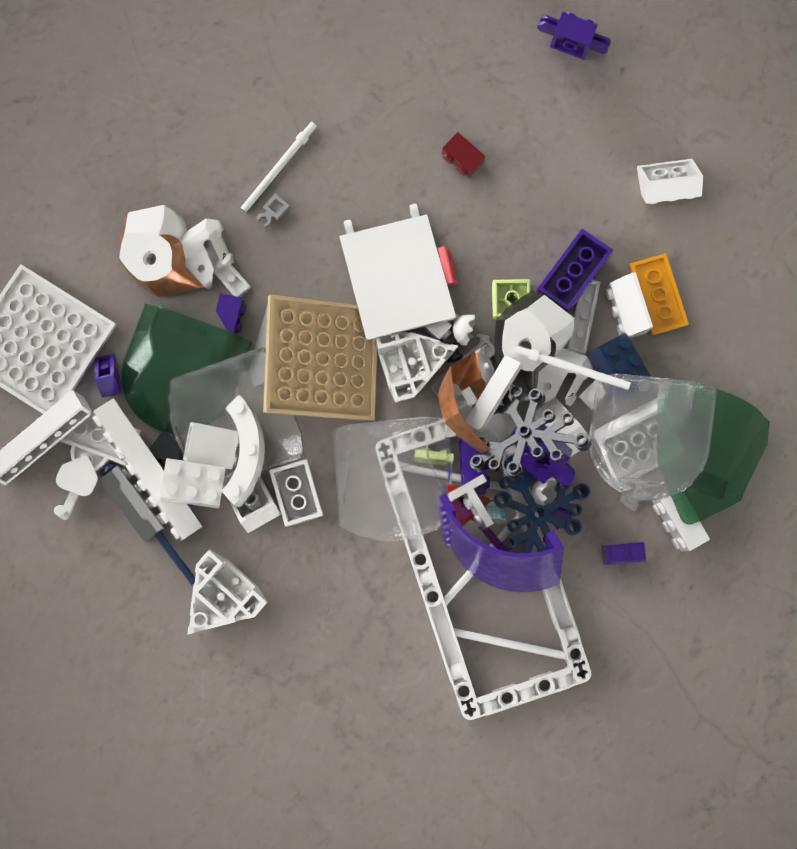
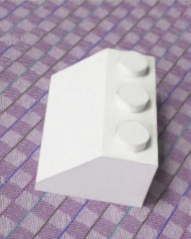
M693 159L637 166L641 195L646 204H656L662 201L672 202L677 199H693L702 196L703 175Z
M636 272L610 282L606 289V295L613 305L611 311L613 317L617 318L619 335L626 333L630 339L646 334L653 325Z

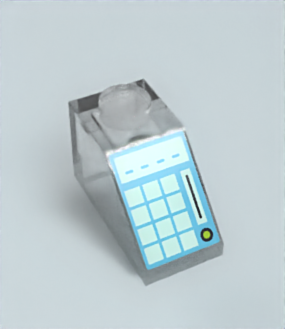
M489 497L491 502L484 508L494 523L492 525L507 524L506 508L497 507L494 503V497Z

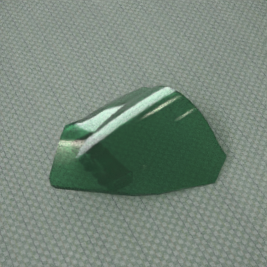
M676 379L657 395V456L659 468L679 517L684 524L691 525L742 500L746 487L768 445L770 421L755 406L735 395L710 386Z

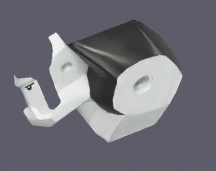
M536 291L529 292L508 306L496 320L494 335L496 369L505 355L521 363L523 366L512 384L520 386L526 395L532 389H541L546 397L544 403H547L556 397L566 375L575 372L541 361L529 360V357L515 353L517 345L530 350H540L542 354L591 370L593 365L588 356L564 348L574 330V317L544 294ZM575 373L576 378L565 397L566 405L572 406L577 399L576 393L583 380L588 378L587 376Z

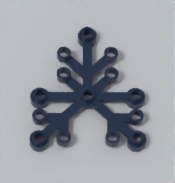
M510 456L507 459H505V470L508 463H510L513 460L514 456ZM525 467L523 475L520 478L514 479L515 481L508 476L503 477L499 481L500 487L502 489L511 488L521 492L528 504L527 506L512 500L511 495L506 491H501L495 495L494 503L497 507H509L527 514L519 519L509 521L507 524L508 530L516 532L521 526L531 522L529 530L513 538L505 539L503 541L504 549L512 550L517 544L526 540L523 553H532L534 545L538 552L545 551L546 533L551 531L547 523L565 529V532L571 536L580 533L582 525L579 520L570 519L565 521L547 513L557 508H562L569 511V514L573 517L580 515L582 507L579 504L569 502L575 499L583 500L590 495L588 485L580 483L573 488V492L565 495L569 485H566L563 489L560 486L561 483L557 482L556 489L558 492L556 500L542 506L536 504L529 491L533 474L530 473L528 475ZM504 480L508 482V486L504 484ZM499 498L503 499V504L499 501ZM512 523L516 524V529L512 527ZM538 526L544 535L543 542L537 532ZM507 541L512 543L511 547L507 545Z

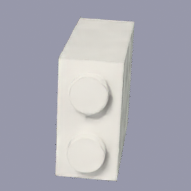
M190 422L183 460L226 467V469L232 470V467L237 462L236 447L240 446L238 431Z

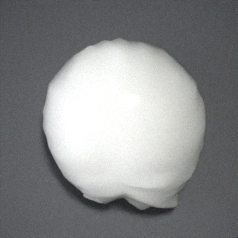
M475 314L458 316L453 322L454 337L461 345H468L467 343L474 337L470 332L473 331L472 327L475 325Z
M551 477L544 484L539 480L533 484L531 493L536 504L545 506L554 501L557 496L554 490L557 483L556 479Z

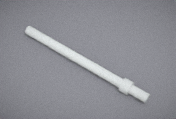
M310 122L306 129L297 135V140L242 205V210L247 212L301 145L306 144L309 140L308 137L317 127L313 122Z
M518 345L515 353L529 357V360L551 364L627 390L631 382L542 354L540 350H530Z

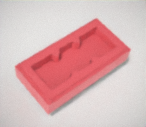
M445 246L439 247L438 251L446 283L452 287L456 286L459 282L451 249Z

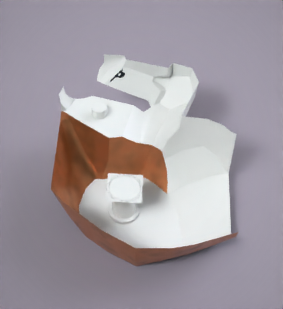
M166 205L129 212L125 216L119 245L120 263L135 280L157 297L202 287L209 290L213 287L214 269L203 245L206 239L211 240L219 260L224 266L234 263L233 254L229 253L221 234L224 228L219 220L205 219L187 231L183 218Z
M488 344L483 345L475 352L453 364L446 373L438 393L444 423L457 436L480 453L490 450L485 444L486 441H482L480 437H485L488 441L497 442L512 433L515 426H517L510 415L499 413L491 417L483 432L476 430L465 422L495 373L490 359L484 354V349ZM511 384V386H510V388H509V396H508V397H509L510 400H512V397H513V396L511 395V389H512L513 387H515V385H513V384ZM524 393L520 403L528 401V395Z

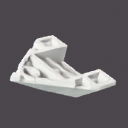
M405 331L376 338L378 356L389 391L395 403L415 398L458 346L440 342V340Z
M210 549L196 564L188 634L253 618L268 602L259 587L228 559Z

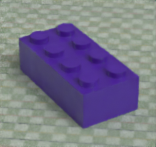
M581 229L539 285L537 292L544 294L569 314L609 260L613 249L584 229Z

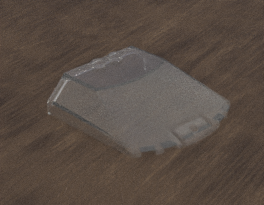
M264 347L171 379V392L168 398L171 410L170 421L176 441L183 454L185 452L190 422L238 431L233 418L225 408L240 395L254 410L263 431L265 455L262 471L302 459L305 456L303 434L296 415L263 413L266 358ZM240 446L236 447V465L232 467V470L225 469L223 484L228 483L235 472L239 460Z
M418 417L347 424L333 430L340 527L357 536L377 541L410 540L436 531L441 527V517L437 506L440 504L439 496L445 493L448 495L447 485H453L449 427L444 423L443 418Z

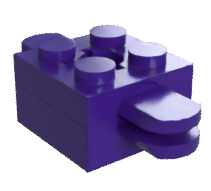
M562 11L560 19L542 15L537 26L539 31L553 36L550 48L585 60L588 49L606 54L611 44L610 38L595 33L598 24H595L590 19L576 17L575 14L570 12L565 13Z
M544 425V426H542L541 428H539L538 430H542V431H543V430H545V429L548 428V427ZM517 426L513 429L511 436L516 433ZM528 429L524 430L522 434H525ZM534 438L538 446L542 447L545 451L542 460L535 459L531 454V448L528 443L526 444L521 465L541 483L544 484L552 476L564 486L573 482L576 472L567 463L571 458L573 450L566 443L553 441L557 449L561 450L564 455V459L560 463H555L551 459L550 452L542 439ZM538 450L535 455H539L541 450ZM556 454L554 458H558L560 454Z

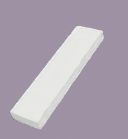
M206 239L203 245L213 266V273L233 296L241 298L251 289V286L232 264L224 266L220 262L211 240Z
M593 280L576 303L574 330L569 339L567 349L582 355H586L600 281Z
M506 355L504 356L467 417L466 424L480 432L484 431L523 365Z

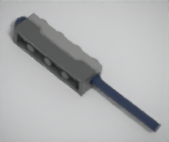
M111 463L106 464L102 470L104 476L99 479V482L142 540L149 542L156 537L193 586L195 584V576L163 535L162 531L166 529L165 523L159 516V513L156 514L154 512V507L148 498L145 499L141 493L143 491L138 484H134L131 481L130 477L132 475L125 467L122 469V467Z

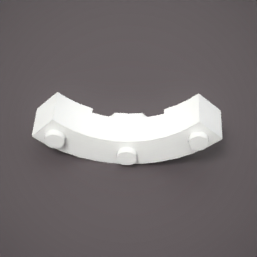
M238 395L225 409L233 418L239 433V460L233 476L221 491L233 505L241 507L253 492L258 477L261 475L264 464L265 443L257 415L250 404L242 396Z

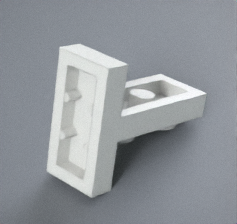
M483 474L448 494L451 502L461 496L464 497L463 502L468 510L471 509L476 525L478 527L481 526L482 530L494 524L474 490L487 481Z

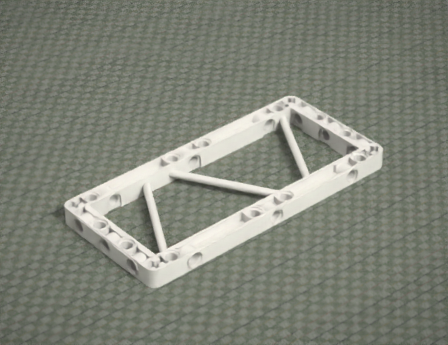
M440 420L381 440L376 445V453L460 711L465 719L474 720L584 683L591 678V669L561 578L560 584L544 589L542 592L555 630L559 634L562 651L453 628L446 606L473 575L467 570L443 597L402 470L461 482V474L399 462L397 458L401 453L424 448L447 438L457 437L444 423V420ZM418 433H424L426 440L418 442L415 436ZM511 433L501 438L497 442L501 443L505 441L506 439L511 437ZM515 444L504 452L501 462V470L504 477H510L504 468V461L508 457L514 456ZM382 445H385V447L390 448L387 450V453L389 457L393 456V458L386 459L382 462L381 459H385L384 453L379 452V450L382 449ZM387 463H394L396 470L389 473L385 470V465ZM490 481V489L509 492L512 500L528 506L521 492L511 488L502 489L499 482ZM515 510L516 516L513 519H519L527 514ZM512 523V527L516 528V524ZM526 524L521 526L522 533L529 530ZM506 526L497 537L503 542L511 531ZM538 526L537 532L543 542L544 535ZM535 545L533 546L532 553L538 552ZM418 554H423L426 557V562L423 565H418L415 562V557ZM431 591H435L438 594V599L435 602H429L427 599V595ZM457 637L564 659L567 666L555 672L549 671L531 677L528 681L519 684L513 683L492 690V693L478 697L475 695ZM577 648L579 656L576 659H572L570 652L572 649ZM573 663H579L580 668L585 670L583 677L577 675L579 668L576 664L573 665ZM542 680H548L549 682L546 690L539 688ZM461 686H467L469 692L467 695L461 696L458 694V689ZM506 692L512 694V699L509 702L502 701V695ZM467 700L469 701L470 706L472 708H475L472 710V714L464 712L467 710V706L465 703V701Z

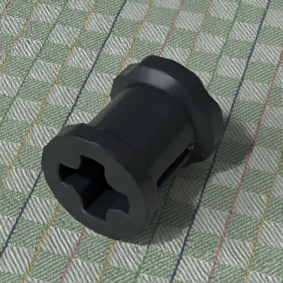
M453 339L445 342V344L456 345L457 340ZM457 348L446 361L447 363H452L461 359L463 355L460 354Z

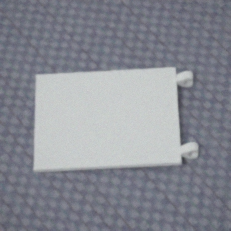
M417 204L409 206L412 218L354 232L351 220L344 221L346 234L339 237L367 341L456 319L427 214L419 215Z

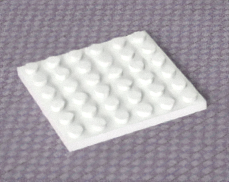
M20 264L0 294V387L42 414L46 413L65 395L75 390L117 324Z

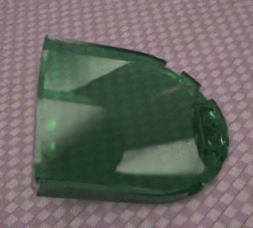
M145 304L123 362L122 388L125 398L139 419L162 432L172 434L188 433L190 422L210 425V423L225 412V408L230 404L253 343L225 329L161 306Z

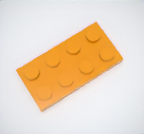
M664 253L630 263L631 273L636 272L653 325L649 330L651 336L688 326L689 322L667 254Z

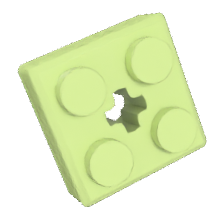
M530 279L493 280V319H498L504 310L512 304L510 301H507L510 296L518 300L531 292Z

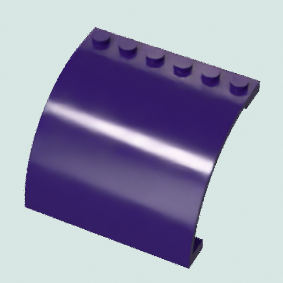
M445 493L439 496L440 504L437 506L441 517L443 540L448 548H452L458 560L472 575L490 586L512 592L541 591L560 584L564 546L554 530L546 533L545 551L513 553L499 550L484 544L468 533L457 521L456 510L448 495Z

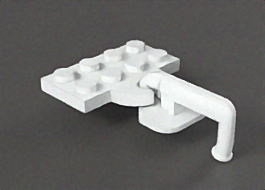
M93 414L59 441L72 446L70 451L72 461L63 464L56 477L57 485L64 490L70 491L64 506L58 505L54 508V513L62 520H67L70 517L79 495L88 496L93 492L98 481L95 471L102 469L109 460L123 466L128 465L124 458L120 459L115 453L116 447L113 442L109 443L103 435L105 433L104 429L101 426L98 428L92 419L94 417ZM134 428L139 436H141L142 431Z

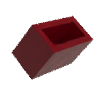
M459 132L442 148L444 160L449 164L453 163L461 175H466L469 178L485 161L486 156Z

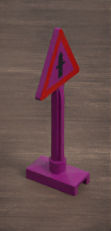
M448 484V494L459 487ZM477 494L484 507L491 502L490 498ZM463 496L451 502L456 510L457 521L462 527L471 519L475 523L473 519L474 514L471 509L468 510L466 508ZM481 526L478 527L496 549L510 552L504 549L503 543L489 527L483 530Z

